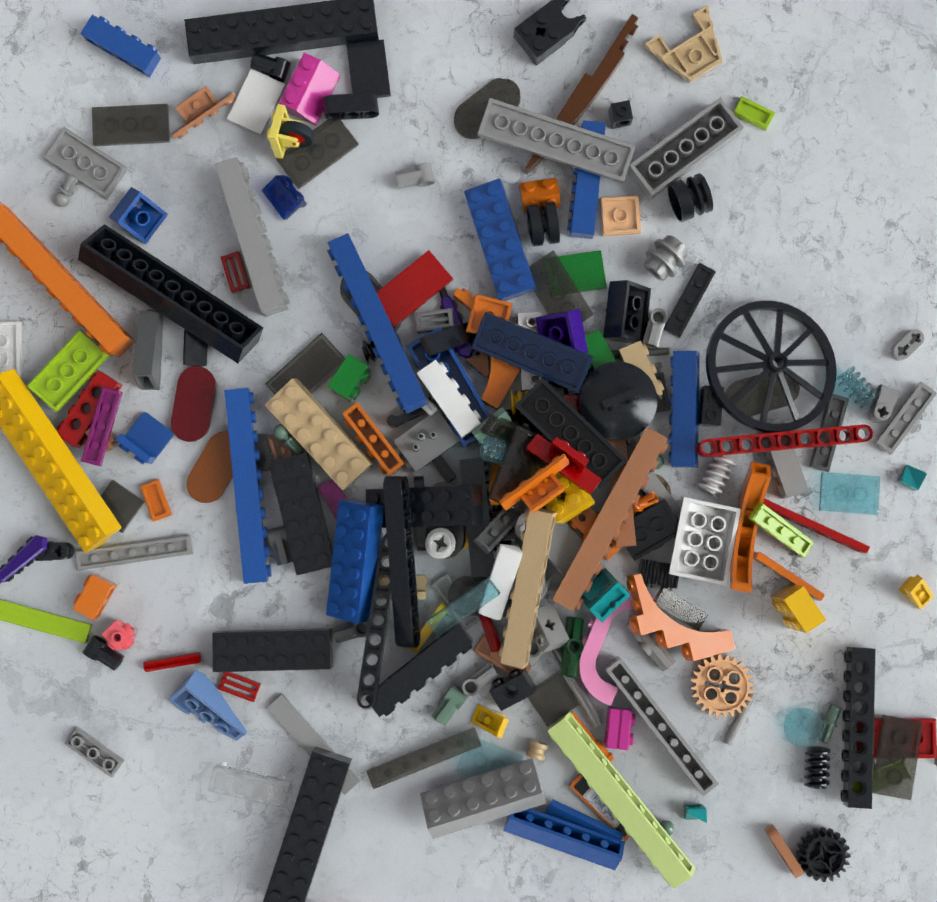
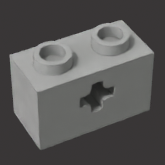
M554 605L538 609L534 635L542 653L561 648L569 640Z

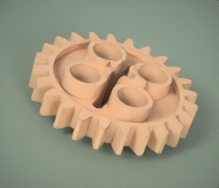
M717 654V659L710 656L709 662L702 659L704 665L697 664V667L700 669L699 672L693 671L696 678H690L695 683V685L690 686V689L696 691L692 694V697H698L695 703H702L700 708L702 711L708 708V715L715 711L716 718L719 717L720 713L726 718L728 712L734 717V710L741 713L740 706L742 705L747 708L745 700L752 701L748 694L754 693V691L749 689L754 683L748 681L753 676L751 674L746 675L749 668H741L743 666L742 661L736 664V657H733L730 661L728 654L725 655L724 659H722L721 654ZM712 669H717L719 672L716 679L709 677ZM731 673L738 675V680L735 683L729 682V675ZM705 681L721 684L723 681L728 686L739 687V690L722 688L721 691L717 686L706 685ZM710 688H713L715 690V696L711 699H708L706 697V691ZM729 692H733L735 695L732 702H726L725 696Z

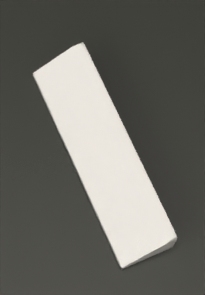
M500 544L478 611L479 614L495 620H501L523 554L518 546Z

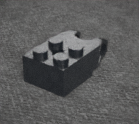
M551 0L514 28V39L536 66L574 37L578 28L586 21L584 14L574 18H567L563 15L562 10L570 0Z

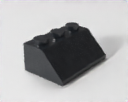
M629 280L610 281L604 338L616 342L634 344L641 341L642 343L647 327L651 288Z

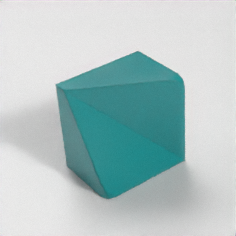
M906 465L897 481L914 491L919 490L927 473Z
M703 804L684 805L685 820L700 819L707 823V810Z

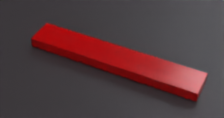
M764 498L763 504L777 515L859 553H868L870 546Z

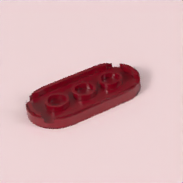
M192 366L185 369L177 382L171 428L179 439L186 442L200 440L208 433L211 424L217 383L213 374L201 366Z

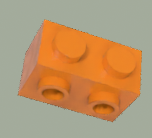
M91 574L83 583L84 589L82 593L76 596L73 610L92 620H96L101 616L117 584L99 574Z

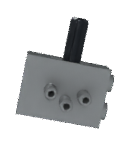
M438 410L434 415L427 416L393 440L396 444L393 448L399 456L403 454L407 459L404 463L410 472L414 470L417 473L432 462L447 483L452 482L456 478V475L444 460L442 454L458 444L460 440Z

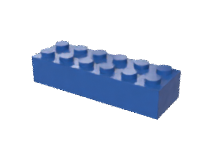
M499 178L465 190L464 194L498 299L508 301L537 291L501 179Z
M438 327V328H436L435 330L429 332L428 334H426V335H424V336H427V335H430V334H433V333H436V332H439V331H442V330H441L440 327ZM419 339L406 345L419 371L434 360L438 363L442 362L448 370L446 373L448 378H454L459 385L458 392L461 395L465 394L469 399L470 404L468 406L472 411L476 410L481 416L480 423L490 417L489 412L453 349L428 357ZM448 420L463 448L477 441L472 432L461 438Z
M357 499L339 500L326 609L327 616L356 624L369 621L379 556L384 505Z

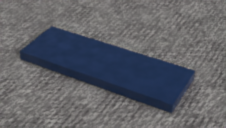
M487 311L483 316L472 348L576 393L580 392L594 358L592 355Z

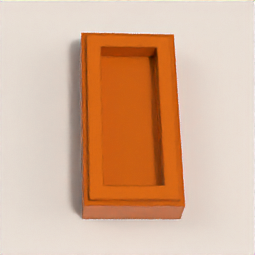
M160 479L140 486L153 522L172 515Z

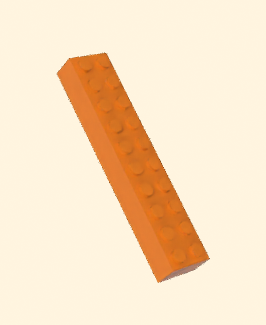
M0 202V242L7 246L6 249L14 257L16 256L21 260L19 263L27 271L29 270L34 274L32 277L39 284H43L47 288L46 292L51 297L61 301L59 305L66 312L74 315L72 319L79 326L82 325L87 329L85 333L91 339H95L100 343L98 346L103 352L120 358L136 341L10 208Z

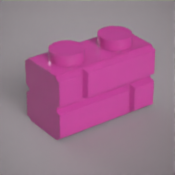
M608 706L604 738L605 748L629 750V745H633L634 734L631 733V726H635L636 715L632 714V709Z

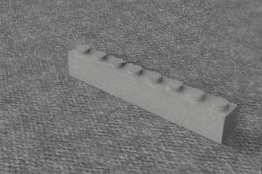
M617 656L603 667L698 791L705 796L719 785L625 662Z

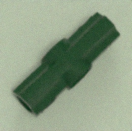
M566 617L565 630L569 640L560 648L562 653L560 676L577 678L579 658L584 648L582 643L584 619ZM570 643L574 645L573 652L569 648Z

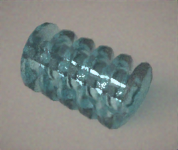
M851 366L841 373L836 380H841L838 384L839 387L846 385L844 392L851 390L849 398L857 397L854 401L855 404L860 401L862 402L859 407L862 409L876 397L877 389L869 390L871 383L864 384L866 378L862 377L859 379L861 373H853L855 367Z
M489 436L481 443L479 455L484 461L510 466L520 459L521 451L515 443Z

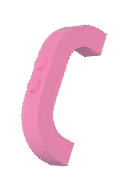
M632 595L603 622L596 616H591L587 625L590 629L587 635L584 634L582 637L584 648L579 658L578 670L580 678L591 695L610 706L618 687L599 677L596 671V659L615 615L622 610L633 609L631 604Z

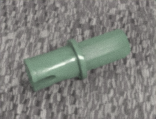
M830 703L825 720H822L824 723L818 740L829 743L834 728L838 726L836 723L843 708Z

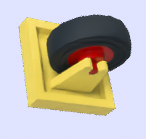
M277 104L276 111L272 113L271 128L267 130V139L270 141L271 150H273L275 158L283 159L286 147H309L313 143L314 132L302 122L289 119L286 106Z

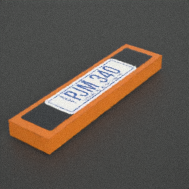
M755 552L753 554L754 560L789 583L804 586L809 595L815 600L822 601L824 598V593L763 553Z
M579 773L569 784V787L610 827L622 832V839L626 841L630 836L626 833L624 826L613 817L612 811L601 802L596 791L588 786L587 780Z

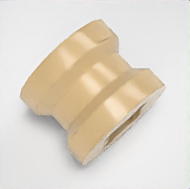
M530 739V748L526 751V755L544 761V752L548 749V744Z

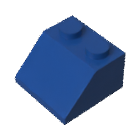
M131 187L109 218L146 244L168 214L140 191Z

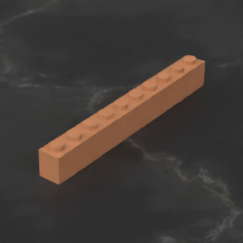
M646 427L552 599L553 601L572 612L574 609L579 610L584 601L581 596L584 591L588 593L594 583L590 581L593 574L598 575L603 566L600 564L603 556L607 558L612 550V547L609 546L613 539H618L622 531L619 529L621 523H626L631 515L628 512L631 505L636 506L640 495H638L640 488L645 489L650 480L647 477L650 470L655 471L659 463L656 460L658 455L665 453L669 445L666 443L667 437Z

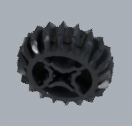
M821 827L820 832L817 828H813V834L806 831L808 837H801L803 844H797V847L801 850L796 852V855L800 857L797 859V862L802 864L801 868L803 871H806L808 877L813 876L815 881H818L820 878L822 882H826L827 877L830 881H833V875L840 878L839 872H846L843 866L850 865L846 858L851 857L846 852L850 849L845 844L846 840L843 837L840 838L841 834L838 832L834 833V830L831 828L826 831V828ZM822 840H831L836 846L826 847ZM815 844V849L812 852H810L812 846ZM836 857V860L834 861V863L831 864L833 858ZM811 862H821L824 869L813 867Z

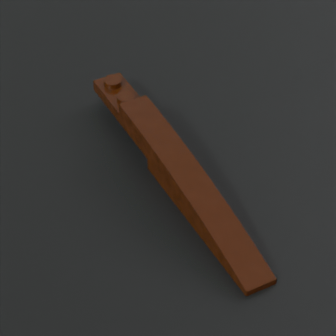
M631 14L593 76L587 73L584 74L556 120L575 125L591 106L622 62L625 54L623 51L629 42L627 38L629 35L633 36L638 29V25H636L638 21L637 16ZM533 154L525 167L524 173L528 175L544 158Z

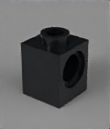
M630 101L610 104L608 112L612 129L630 126L633 120Z

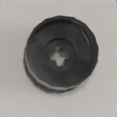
M701 173L695 174L694 177H687L686 184L682 180L668 184L669 201L679 222L694 218V210L700 216L704 212H712L713 198L711 190Z

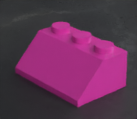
M304 52L279 104L286 106L287 113L317 126L324 111L323 97L332 95L340 74L322 60Z

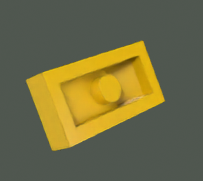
M919 575L915 577L910 576L899 588V591L920 610L934 597L924 579Z
M478 704L471 723L496 737L502 738L509 719L505 718V715Z

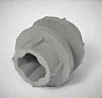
M667 235L663 240L657 239L654 242L657 250L648 249L645 253L647 258L643 261L645 269L660 281H665L668 277L674 278L677 274L674 268L675 265L682 268L686 264L684 258L688 255V250L681 241L671 235Z

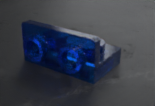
M276 175L261 190L283 220H288L299 208L307 205L302 193L296 190L293 186V181L285 175Z

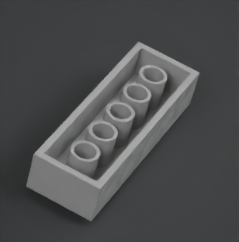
M720 97L632 162L627 173L650 201L664 191L668 184L676 182L738 136L744 127Z
M533 758L420 793L427 829L433 839L546 804Z

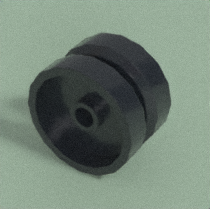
M554 201L543 203L542 215L537 203L527 205V227L533 247L543 245L544 233L549 244L560 243L559 221Z

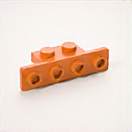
M565 454L556 456L545 468H540L530 479L522 481L515 490L506 493L499 501L503 508L508 510L522 499L531 512L535 513L565 491V488L556 478L555 474L570 464Z

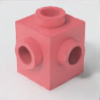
M121 619L116 620L101 634L107 640V645L112 650L117 651L129 649L134 644L133 639L137 636L134 633V628L128 623L125 624Z

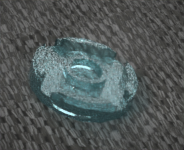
M796 708L786 716L784 732L787 739L794 745L810 747L816 744L822 737L824 731L823 722L820 716L813 710Z

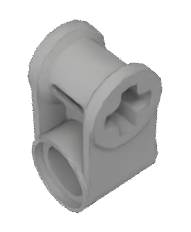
M880 384L875 391L871 407L868 411L869 419L874 423L889 419L900 392Z

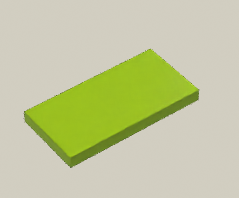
M79 329L33 378L27 387L51 409L58 412L110 355L103 352L98 344Z

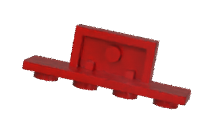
M537 434L526 448L527 451L547 465L556 456L565 454L570 464L558 473L588 494H592L601 482L599 476L586 468L589 462L586 455L570 447V444L563 439L560 440L556 437L550 443Z

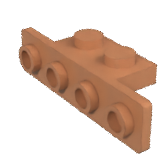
M204 86L175 106L186 124L171 133L173 138H182L188 133L187 129L192 126L196 128L204 122L203 118L208 115L212 117L219 112L218 108L223 104L226 107L233 103L236 96L235 92L232 91L217 101L208 87Z

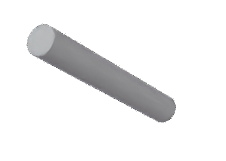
M757 693L748 694L752 701L745 700L748 707H741V713L737 714L724 740L726 744L731 746Z

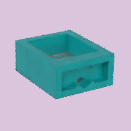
M606 568L592 581L594 583L589 592L584 591L581 596L587 608L601 622L631 596Z

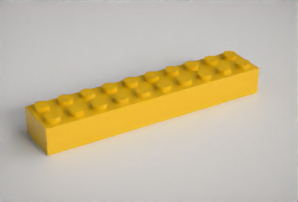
M12 369L0 373V428L83 551L87 553L102 546L122 528L16 370Z

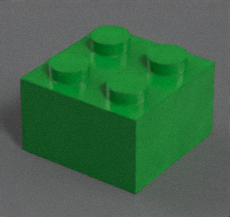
M348 354L327 386L351 403L352 399L356 400L360 395L361 391L359 389L362 384L366 385L372 376L370 374L371 370L369 366Z

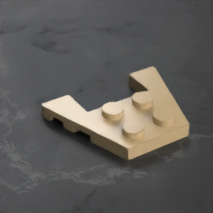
M707 5L691 16L700 29V33L672 50H669L660 35H657L644 45L648 51L688 83H691L722 63V57L717 38L714 35L713 23L710 19V11Z

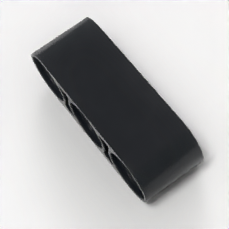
M374 93L337 94L323 97L324 116L327 120L375 118L379 115L377 95Z

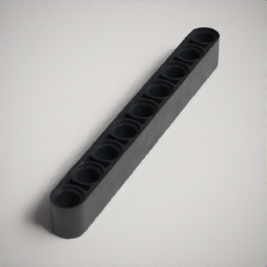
M386 476L383 481L395 642L398 647L417 648L420 644V624L409 481L406 476Z
M387 534L382 537L357 693V703L364 710H370L376 704L392 600L391 581L387 586L379 584L382 578L390 580L389 567L382 565L385 559H389L388 547L385 546ZM385 597L387 602L385 605L379 606L376 604L377 599ZM375 617H383V623L381 625L373 624ZM373 636L381 637L378 645L370 643ZM375 655L378 657L375 665L367 663L369 656ZM373 675L375 677L372 685L364 683L366 676ZM370 695L372 697L371 703L367 706L362 705V697Z

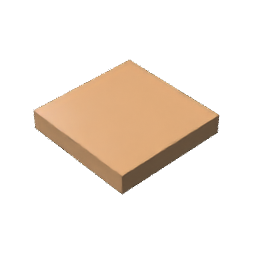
M638 195L600 198L602 236L641 233Z

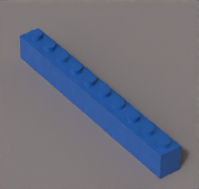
M349 233L327 242L330 247L327 252L331 261L336 260L337 265L334 266L339 277L342 275L344 277L343 287L346 293L350 292L352 295L350 302L353 308H358L360 312L357 317L361 325H366L368 329L365 331L369 342L373 341L376 346L372 348L377 359L381 357L383 364L380 365L384 375L389 374L391 381L388 384L392 392L396 391L399 398H396L400 410L404 408L408 414L427 405V399Z
M249 388L224 390L244 584L267 582L269 577L272 576L271 565H267V557H270L269 546H265V538H268L267 526L263 527L266 511L265 507H261L264 492L263 488L259 487V480H262V472L257 467V461H260V452L255 447V442H258V433L253 427V423H256V413L252 411L251 404L254 403V393L250 392Z

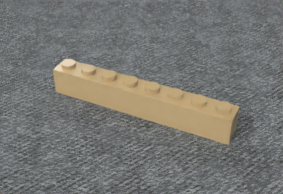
M540 508L535 513H532L530 509L526 512L524 522L527 523L526 530H523L521 535V542H523L521 551L523 554L514 579L516 581L515 588H512L510 593L512 604L507 610L506 618L509 620L508 625L505 626L503 631L504 645L501 646L499 652L502 664L521 669L528 665L557 515L555 511Z

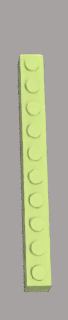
M570 711L553 723L547 730L550 738L560 746L564 756L572 761L576 771L584 776L588 786L596 791L601 802L608 806L612 811L613 817L620 821L626 833L632 836L638 848L648 856L653 867L660 871L665 882L674 889L690 879L695 870L693 864Z

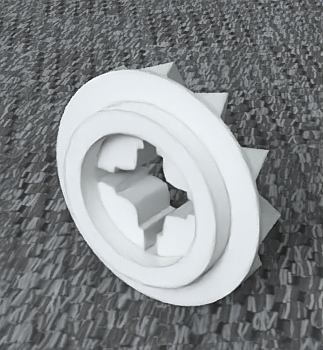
M437 528L428 534L425 547L428 554L433 558L444 559L450 557L452 552L455 551L456 540L454 534L449 530ZM442 539H444L443 542L447 545V547H441L440 549H438L439 545L436 544L434 540L441 541Z

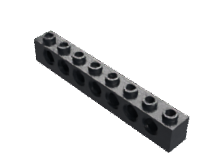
M847 647V651L844 652V662L847 663L843 674L844 682H846V690L843 691V701L846 702V707L842 713V719L845 722V730L842 731V741L845 742V747L841 753V759L844 762V770H841V781L844 782V786L840 792V799L843 805L848 808L872 809L876 649ZM858 662L863 666L862 671L859 673L855 670V665ZM857 682L862 684L860 692H856L854 688ZM859 701L862 708L859 712H856L854 705ZM859 721L861 729L855 732L853 726ZM859 741L861 744L860 750L855 752L853 750V745L855 742ZM859 761L860 769L853 771V764ZM854 782H859L860 788L857 791L852 790Z

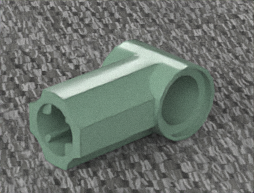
M452 684L443 696L442 702L432 714V717L445 726L455 711L461 708L468 696Z

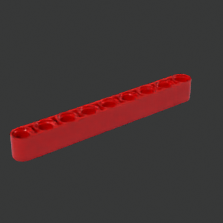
M861 424L709 438L700 441L696 446V451L699 456L706 458L858 444L871 440L873 430L869 425ZM859 429H862L865 433L863 439L858 435ZM840 431H843L846 435L844 441L839 438ZM821 432L826 435L825 442H822L819 438ZM801 434L807 437L806 444L801 443ZM782 436L788 439L787 446L781 444L780 439ZM762 438L768 440L769 445L767 448L761 445ZM743 439L749 442L747 450L743 449L741 445ZM724 441L730 444L728 452L722 449ZM704 443L710 445V453L703 451L702 446Z

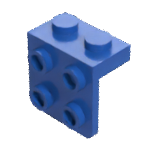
M143 412L127 434H119L116 441L120 443L119 447L127 453L131 451L135 454L134 458L141 464H153L173 438L174 433L150 414Z

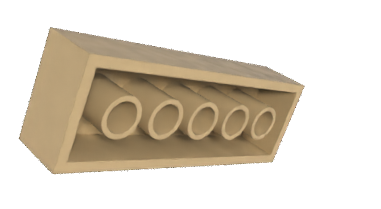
M292 378L265 404L270 412L342 490L348 489L375 463L298 379Z

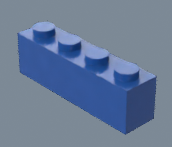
M92 14L80 33L84 39L150 77L161 60L157 53L158 50L150 44L144 45L141 43L142 40L133 34L131 36L125 34L126 31L117 25L113 27L104 17L99 16L98 18Z

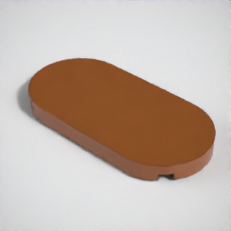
M228 431L219 432L210 438L187 478V490L190 496L201 503H210L221 498L233 478Z

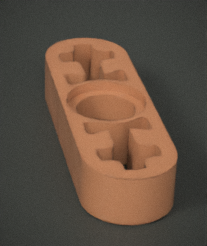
M771 824L765 828L764 831L794 877L798 878L804 874L803 869L774 825Z

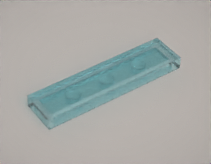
M488 577L431 616L426 622L439 637L499 596L500 591Z

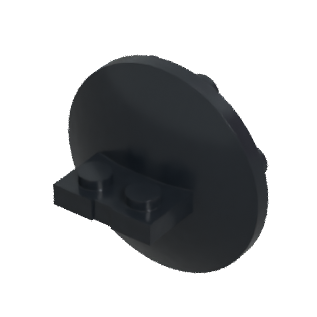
M610 362L594 369L584 380L579 393V409L581 416L604 438L611 440L629 439L644 431L653 420L657 409V393L650 377L639 367L626 362Z

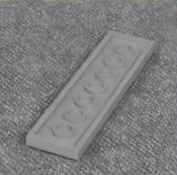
M492 98L489 99L478 131V136L620 183H623L636 147V145Z

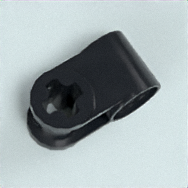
M47 541L45 554L40 558H35V561L70 559L73 557L75 549L68 542Z

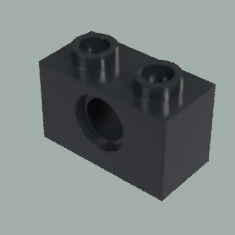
M518 668L514 669L508 674V677L504 679L500 677L492 682L489 692L500 711L535 694L536 686L525 668L521 670ZM514 685L517 690H509L507 686Z

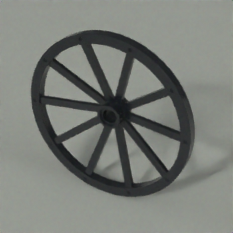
M765 300L740 306L717 325L707 346L706 373L715 398L731 417L751 429L767 433L796 430L818 417L832 397L837 374L832 346L821 327L805 312L794 306ZM759 310L777 311L774 351H772L750 312ZM784 313L798 320L807 330L781 353ZM743 315L766 354L723 332L734 319ZM811 333L817 340L824 359L788 360L787 358ZM721 339L763 360V362L716 367V351L719 340ZM773 361L777 363L778 367L774 366ZM787 366H826V381L823 393ZM763 368V371L729 400L722 389L717 373ZM784 374L819 399L815 407L801 419ZM767 375H770L760 421L744 414L735 404ZM776 377H778L794 420L793 422L784 424L766 423Z

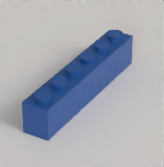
M583 120L581 128L605 135L606 123ZM574 168L573 175H576V182H572L571 187L574 201L570 200L569 212H572V219H568L567 231H570V237L593 239L600 176Z
M673 351V356L670 358V366L673 368V375L670 376V386L673 387V394H670L669 399L670 406H672V413L669 415V424L672 425V433H669V444H672V451L669 452L668 460L671 463V467L698 468L696 446L699 437L700 353L698 351Z
M531 808L508 815L503 830L612 870H616L623 857L624 841Z

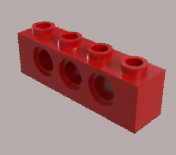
M99 370L91 376L90 384L80 392L78 396L80 399L68 410L69 415L57 427L60 437L76 448H81L88 437L85 431L91 428L99 397L95 396V391L98 388L102 389V387L119 391L123 386ZM87 404L91 405V410L89 413H85L84 408ZM76 420L80 421V427L78 429L74 428V422Z

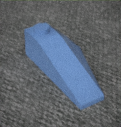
M197 669L181 683L168 699L182 712L188 715L191 712L199 716V721L202 723H212L217 731L236 741L247 733L212 681Z

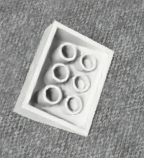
M683 497L668 574L726 586L741 509Z

